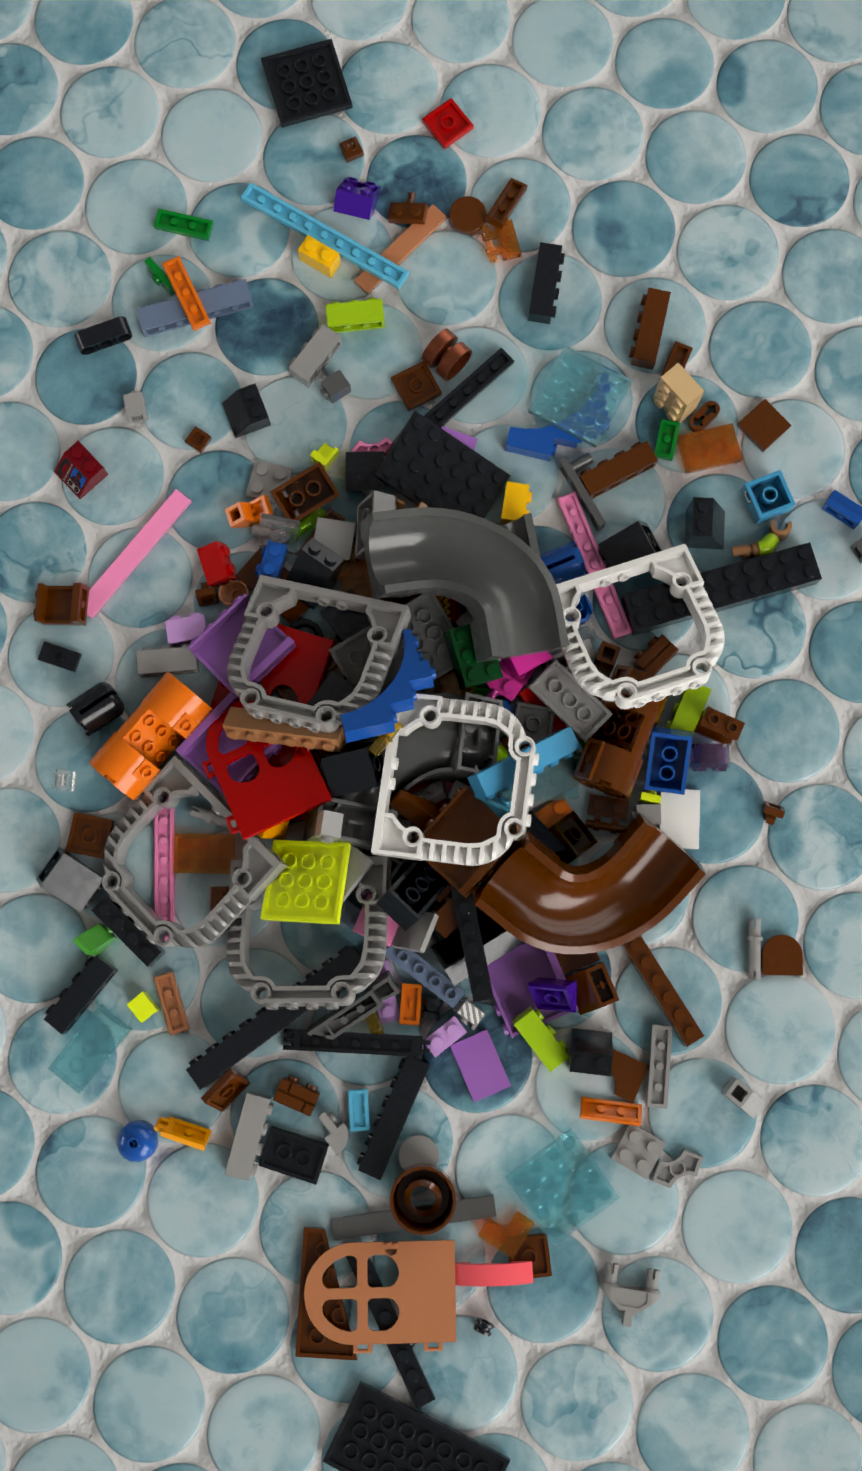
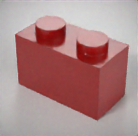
M215 541L197 549L208 586L218 588L221 585L227 584L230 580H236V569L230 560V550L225 543Z

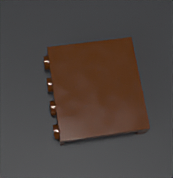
M465 786L463 789L459 788L452 796L454 799L449 804L445 803L438 812L440 814L435 819L431 818L425 825L426 829L423 832L425 838L460 843H481L497 834V827L501 818L480 799L477 800L474 794ZM510 827L509 832L511 834H518ZM415 835L411 842H417L419 839V835ZM513 841L509 849L499 858L483 865L466 866L434 861L426 862L457 889L459 893L467 898L518 841Z

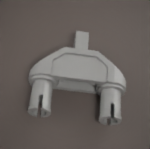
M606 1262L605 1280L602 1281L600 1288L618 1308V1313L622 1314V1326L631 1327L632 1317L637 1316V1313L648 1308L660 1298V1290L658 1289L660 1270L654 1269L653 1272L652 1268H647L646 1286L639 1288L619 1285L617 1283L619 1264L613 1263L612 1268L611 1262Z

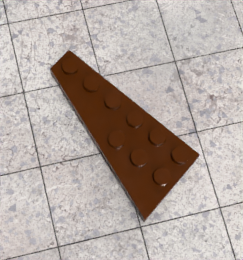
M304 1226L295 1357L358 1360L357 1353L353 1354V1345L341 1344L328 1339L317 1330L308 1316L304 1301L306 1279L314 1262L330 1249L325 1228ZM334 1262L325 1270L322 1277L323 1284L327 1288H340ZM343 1299L325 1301L322 1311L327 1320L340 1329L351 1331Z

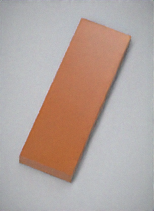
M581 1097L580 1119L641 1126L642 1104Z

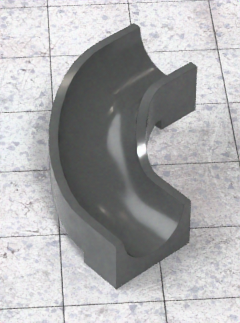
M432 507L372 512L360 522L372 598L387 600L410 597L414 594H433L451 598L461 603L469 610L473 621L470 622L476 663L552 652L569 645L562 603L551 573L533 549L507 529L473 514Z
M465 692L463 695L448 693L427 694L449 699L485 702L503 706V700ZM429 713L426 716V721H433L436 714ZM441 721V724L435 729H429L423 725L408 736H399L396 758H399L398 769L394 770L393 778H396L395 790H391L390 799L399 790L407 792L412 786L428 780H443L452 783L458 780L471 786L467 777L497 762L500 730L487 725ZM388 734L346 743L345 740L342 750L378 740L384 760ZM320 769L319 772H320V774H321V776H322V778H323V780H324V782H325V784H326V781H327V780H326L325 773H323L322 770ZM380 785L375 788L333 797L331 801L307 811L303 841L321 842L320 838L314 837L317 816L321 811L328 810L344 814L341 837L333 842H347L351 846L362 848L371 853ZM389 805L388 813H393L397 817L398 811Z

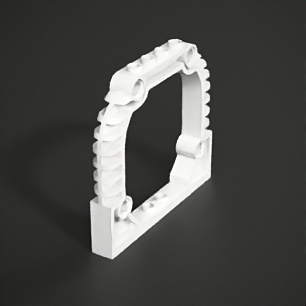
M686 544L556 584L562 603L569 645L561 648L573 677L580 687L584 688L589 694L603 698L605 701H615V704L620 709L640 708L648 702H658L666 696H676L690 688L692 690L697 689L709 680L712 667L717 663L722 654L725 635L717 612L714 610L713 604L703 587V578ZM650 571L653 578L670 585L669 590L672 596L683 598L701 634L703 650L691 655L685 667L639 682L630 677L609 679L597 670L588 655L578 632L581 613L576 606L583 592L598 587H607L617 581L623 582L630 577ZM697 670H703L705 673H700ZM622 694H627V695H629L630 697H629V698H625V697L622 696Z
M416 693L415 709L396 713L398 723L394 724L395 732L388 733L371 853L379 856L466 866L490 863L504 854L513 841L521 840L525 836L526 828L531 826L532 815L528 814L529 806L533 807L534 794H531V788L536 785L537 774L533 772L534 766H538L539 753H536L535 743L533 739L526 736L519 720L510 711L499 705ZM429 713L436 714L433 721H426V716ZM441 721L487 725L499 729L509 737V753L516 762L510 812L503 815L499 820L497 834L494 837L481 843H460L425 838L424 833L419 828L414 826L405 828L393 813H388L391 790H395L396 778H393L394 770L398 769L399 758H396L399 736H408L423 725L426 728L435 729L441 724ZM527 743L531 746L528 752L520 751V747L523 744ZM517 824L521 828L520 832L513 835L509 832V829L512 825ZM417 833L419 835L418 841L410 843L409 836Z

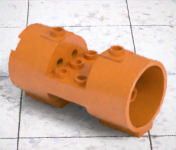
M168 671L141 701V705L121 728L112 734L88 762L97 772L132 800H136L161 771L159 767L184 738L187 739L213 711L210 706Z

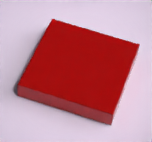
M452 98L422 118V123L443 149H446L474 129L472 122Z

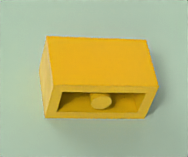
M309 235L306 236L298 248L300 261L329 278H332L341 264L340 253Z
M507 481L500 524L513 522L524 514H529L530 510H526L527 503H531L532 492L529 491L530 485Z

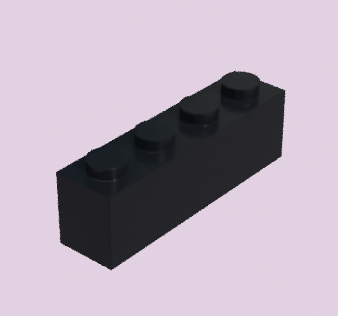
M540 242L528 321L550 324L551 317L555 318L557 306H553L554 300H558L559 288H556V284L561 282L562 276L559 265H563L565 253H561L562 245Z
M104 896L91 911L147 967H152L166 952L157 944H152L146 938L147 934L133 924L134 920L131 917L122 913L121 907L117 903L110 900L108 896Z
M100 955L91 956L86 961V968L83 972H78L71 980L73 984L69 989L65 988L58 996L60 1000L56 1005L52 1004L45 1012L47 1016L44 1020L62 1035L68 1033L118 971Z

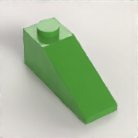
M99 923L75 937L72 941L86 955H101L117 937L106 925Z

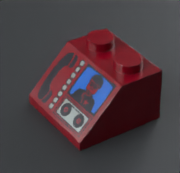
M79 440L63 453L54 471L79 499L83 498L109 475L105 468Z

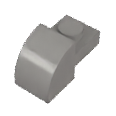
M325 1110L318 1116L330 1132L324 1139L338 1155L348 1142V1125L344 1121L338 1126L336 1116L332 1112L328 1113Z

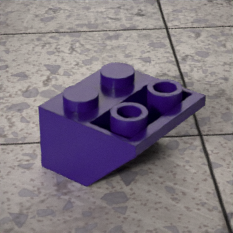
M353 177L344 178L336 189L333 211L370 220L374 214L381 187L369 181L365 183L359 182L358 179Z

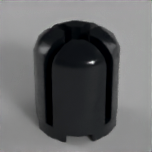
M99 682L66 704L71 708L69 711L78 725L83 727L85 731L88 730L85 733L88 737L121 716L124 712L123 701L115 689L106 682Z

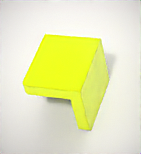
M324 443L318 451H312L310 459L314 464L320 461L327 472L340 455L337 447L333 449Z
M142 991L126 1004L141 1023L161 1010L147 991Z

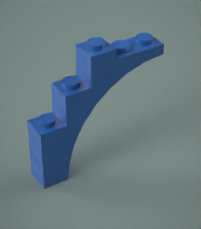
M602 373L598 387L592 397L571 417L557 424L542 428L524 429L510 427L505 451L550 461L551 455L555 456L557 444L576 449L577 443H582L584 432L603 436L604 430L608 431L611 419H607L609 412L605 411L608 400L604 399L605 393L610 392L612 384L609 381L610 374Z
M411 629L403 630L404 657L400 670L393 682L372 702L357 710L340 715L346 743L395 732L394 724L398 723L396 713L415 709L414 701H417L416 691L434 687L433 679L436 678L434 666L430 667L428 659L423 660L421 652H417L416 648L419 647L417 636L412 635Z

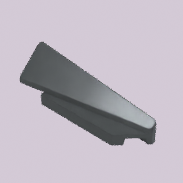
M389 970L385 971L366 987L364 991L356 994L355 1000L351 1005L339 1006V1009L331 1010L309 1026L307 1034L309 1036H325L326 1039L333 1040L383 1007V1000L400 993Z

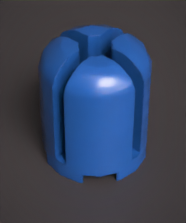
M575 540L540 555L541 560L551 573L555 584L588 574V572H583L585 571V565L578 546L573 547L575 546Z

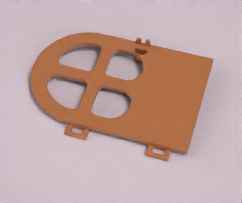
M455 1240L348 1242L328 1249L314 1262L305 1283L304 1301L311 1322L328 1339L341 1344L353 1345V1354L372 1353V1344L424 1343V1351H443V1342H456ZM372 1255H387L395 1261L399 1275L393 1285L386 1287H371L368 1285L367 1261ZM345 1256H354L357 1259L356 1286L348 1288H327L324 1286L322 1281L323 1274L333 1262ZM390 1298L397 1303L399 1315L391 1328L387 1330H372L368 1327V1301L370 1299ZM332 1299L356 1300L357 1328L353 1331H346L334 1326L323 1314L322 1307L324 1302ZM428 1343H438V1347H428ZM357 1345H368V1349H357Z

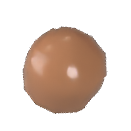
M230 580L226 585L220 586L218 596L220 601L230 608L238 596H243L246 593L250 598V591L248 586L242 581Z

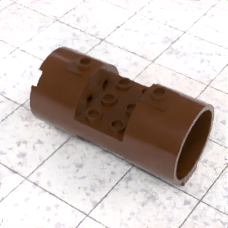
M616 664L611 679L630 677L639 682L654 676L634 669L631 666ZM622 694V696L625 697V698H629V697H630V696L627 695V694ZM666 696L661 701H651L640 708L633 707L630 709H620L615 704V701L603 700L602 704L613 715L591 738L587 739L573 779L588 788L604 792L606 795L624 800L630 799L644 762L641 757L653 726H658L669 696Z

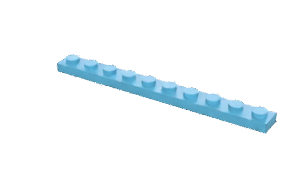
M251 182L241 196V200L244 203L304 237L307 235L313 237L340 253V257L398 290L409 276V271Z

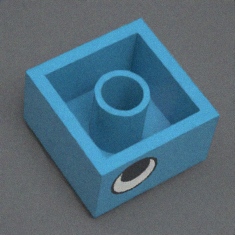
M781 470L747 482L740 490L755 525L788 513L796 505Z

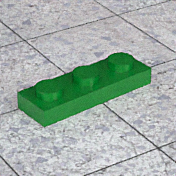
M158 208L153 226L157 230L209 241L214 224L212 220Z

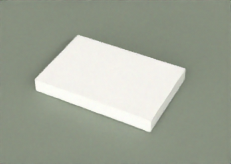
M685 789L684 795L660 792L661 825H659V829L683 849L698 850L700 790Z

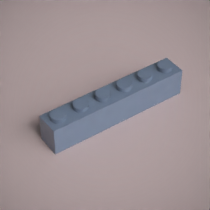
M236 279L232 283L218 284L207 290L200 289L196 291L209 319L254 307L246 279ZM178 297L171 300L164 299L153 305L146 304L136 309L145 337L190 325Z

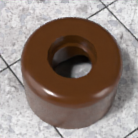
M418 1163L405 1168L396 1177L390 1194V1208L397 1223L406 1231L417 1235L433 1234L444 1228L454 1214L456 1206L454 1185L450 1177L441 1168L428 1163ZM419 1186H425L435 1194V1203L427 1210L417 1209L411 1202V1192Z

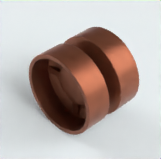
M448 328L442 330L431 340L421 357L429 367L434 368L437 366L436 373L445 381L454 378L464 368L473 352L464 342L457 343L458 337Z

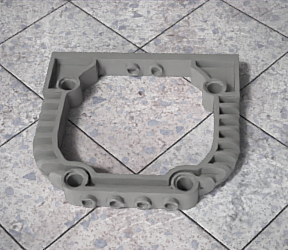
M260 575L244 613L245 622L242 624L237 641L229 656L227 665L229 683L240 698L245 711L256 719L265 718L277 724H281V722L289 724L294 728H308V730L315 733L319 731L332 733L338 729L339 724H342L340 715L357 710L380 695L393 656H397L403 640V630L407 629L411 618L409 607L398 603ZM298 599L318 603L325 607L333 606L339 610L347 609L366 613L372 625L367 632L371 651L361 678L353 692L340 702L323 700L311 706L268 696L261 685L250 682L251 665L266 630L277 626L280 620L279 615L296 606Z
M174 756L143 790L145 794L137 800V803L129 809L127 814L121 818L108 835L106 847H104L105 863H103L106 873L102 877V886L109 893V899L121 906L120 910L122 913L134 920L133 924L147 934L146 938L152 944L169 948L174 946L197 948L205 946L221 936L231 923L238 918L241 912L252 901H256L267 886L288 865L258 835L246 839L248 842L243 847L242 868L235 870L232 874L234 886L201 922L194 927L184 929L177 922L162 920L133 889V875L125 866L127 851L134 839L163 808L173 809L178 805L180 798L198 797L200 793L213 805L211 809L217 815H222L224 818L233 815L229 805L182 758ZM168 794V800L164 802V797ZM231 821L232 827H237L236 821ZM247 874V882L243 884L242 878ZM117 878V884L114 886V879ZM168 932L169 938L165 941L164 936Z
M367 856L374 863L358 883L359 888L356 891V898L365 907L364 944L361 960L352 974L335 976L326 986H278L268 977L256 976L250 963V941L253 911L258 910L263 903V897L260 895L228 927L226 959L229 972L234 981L242 989L249 992L255 1002L266 1007L268 1010H278V1007L297 1010L298 1007L305 1006L306 1009L317 1010L319 1006H326V1009L336 1010L339 1009V1006L351 1005L355 1000L356 994L364 991L366 987L376 980L384 965L388 914L376 902L391 887L392 861L389 857ZM243 859L231 860L229 891L234 886L232 874L235 870L242 868ZM247 874L242 878L243 884L247 882ZM372 893V897L369 900H364L366 894ZM346 989L347 995L344 998H339L340 992ZM267 990L266 996L260 999V993Z

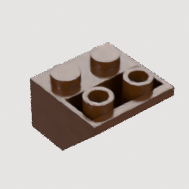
M604 962L597 963L565 977L566 980L577 981V1007L580 1015L619 1001Z

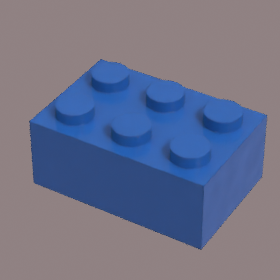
M653 726L645 790L685 794L693 731Z

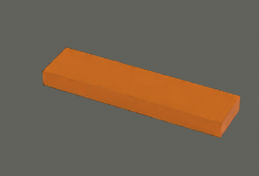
M177 256L162 263L193 331L211 324L180 257Z

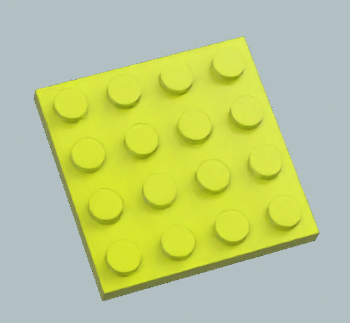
M273 840L272 850L288 866L265 889L260 918L266 921L340 924L351 844L347 842L324 843L319 841Z

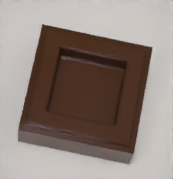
M195 426L186 438L185 443L201 454L212 438Z

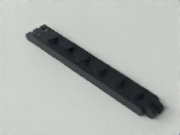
M284 1029L285 1034L292 1035L291 1037H283V1041L291 1042V1045H283V1050L422 1057V1053H430V1049L422 1048V1045L431 1044L430 1040H423V1036L344 1032L332 1040L326 1039L325 1036H309L307 1030Z

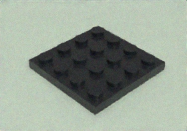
M332 38L261 58L282 128L353 108Z

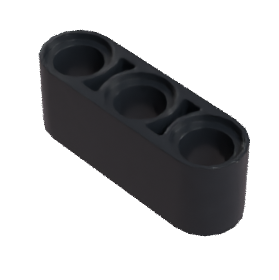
M121 316L80 330L75 333L74 337L80 353L88 355L131 339L132 332L126 317Z

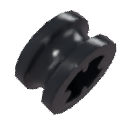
M477 1318L478 1324L474 1325L473 1328L483 1335L491 1336L490 1330L494 1328V1325L485 1319Z

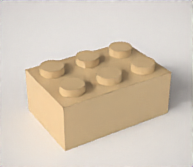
M677 363L660 378L653 401L658 408H662L666 412V416L670 421L682 423L695 412L704 390Z

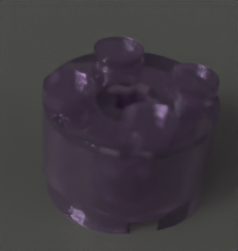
M723 743L696 744V748L695 744H692L689 767H692V771L701 772L707 771V768H712V771H727V767H730V744H724L723 747Z

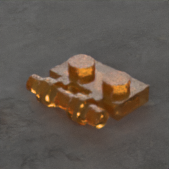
M512 219L507 220L502 229L494 226V231H490L488 225L482 226L481 236L486 244L487 249L485 251L491 263L498 261L497 255H501L503 261L521 257L522 253ZM497 239L499 246L495 247L492 240Z

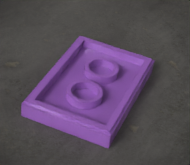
M487 1029L450 1045L474 1102L511 1086Z

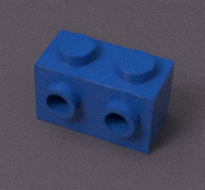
M268 540L267 546L264 545L261 551L262 562L261 564L258 563L255 575H257L258 579L260 575L281 578L289 553L287 545Z

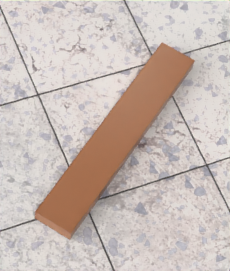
M432 204L428 208L425 224H412L381 256L399 266L446 220V216ZM365 270L354 280V283L367 295L382 282V280Z

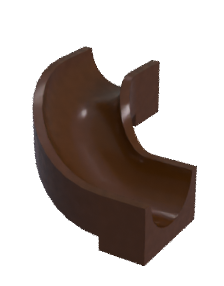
M639 812L615 839L614 845L604 855L591 863L581 866H572L562 862L559 856L528 831L475 891V905L506 931L535 948L560 954L596 953L625 944L656 926L683 901L706 875V872L699 861Z

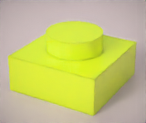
M645 790V792L639 794L638 801L648 804H660L661 796L656 795V791Z

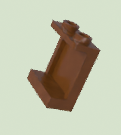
M38 583L35 592L36 607L33 611L35 622L42 625L86 626L89 587L82 583H74L73 586H47L43 583Z
M707 707L702 712L694 732L726 747H730L732 740L737 741L745 723Z

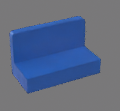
M836 490L831 493L821 508L853 530L862 520V507Z

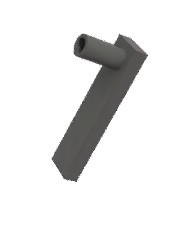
M586 453L571 462L565 458L560 461L559 469L573 492H576L580 504L594 527L599 531L604 528L606 522L576 474L577 471L593 463L592 456Z

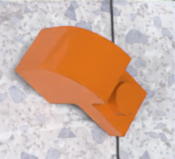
M262 495L249 503L237 502L225 509L230 527L232 528L251 527L254 523H262V519L273 514L268 495Z

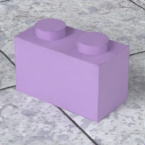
M191 613L189 617L184 618L173 616L170 617V620L165 621L168 644L177 647L183 644H190L193 638L199 637L205 632L204 629L207 626L204 614Z
M454 1015L424 1040L431 1041V1044L426 1046L434 1057H437L467 1033V1031Z

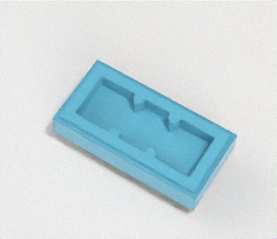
M368 1088L348 1089L350 1132L370 1131Z

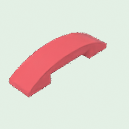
M532 1261L477 1264L455 1262V1285L510 1286L533 1283Z

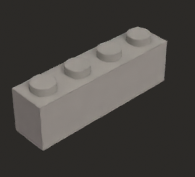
M253 1092L246 1093L224 1175L249 1181L251 1176H255L258 1164H255L256 1156L261 1155L263 1144L260 1141L262 1135L266 1136L269 1126L266 1123L267 1115L271 1116L274 1103H271L272 1097Z

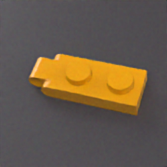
M171 1116L167 1119L159 1117L154 1126V1130L160 1132L162 1137L202 1151L205 1150L212 1130Z

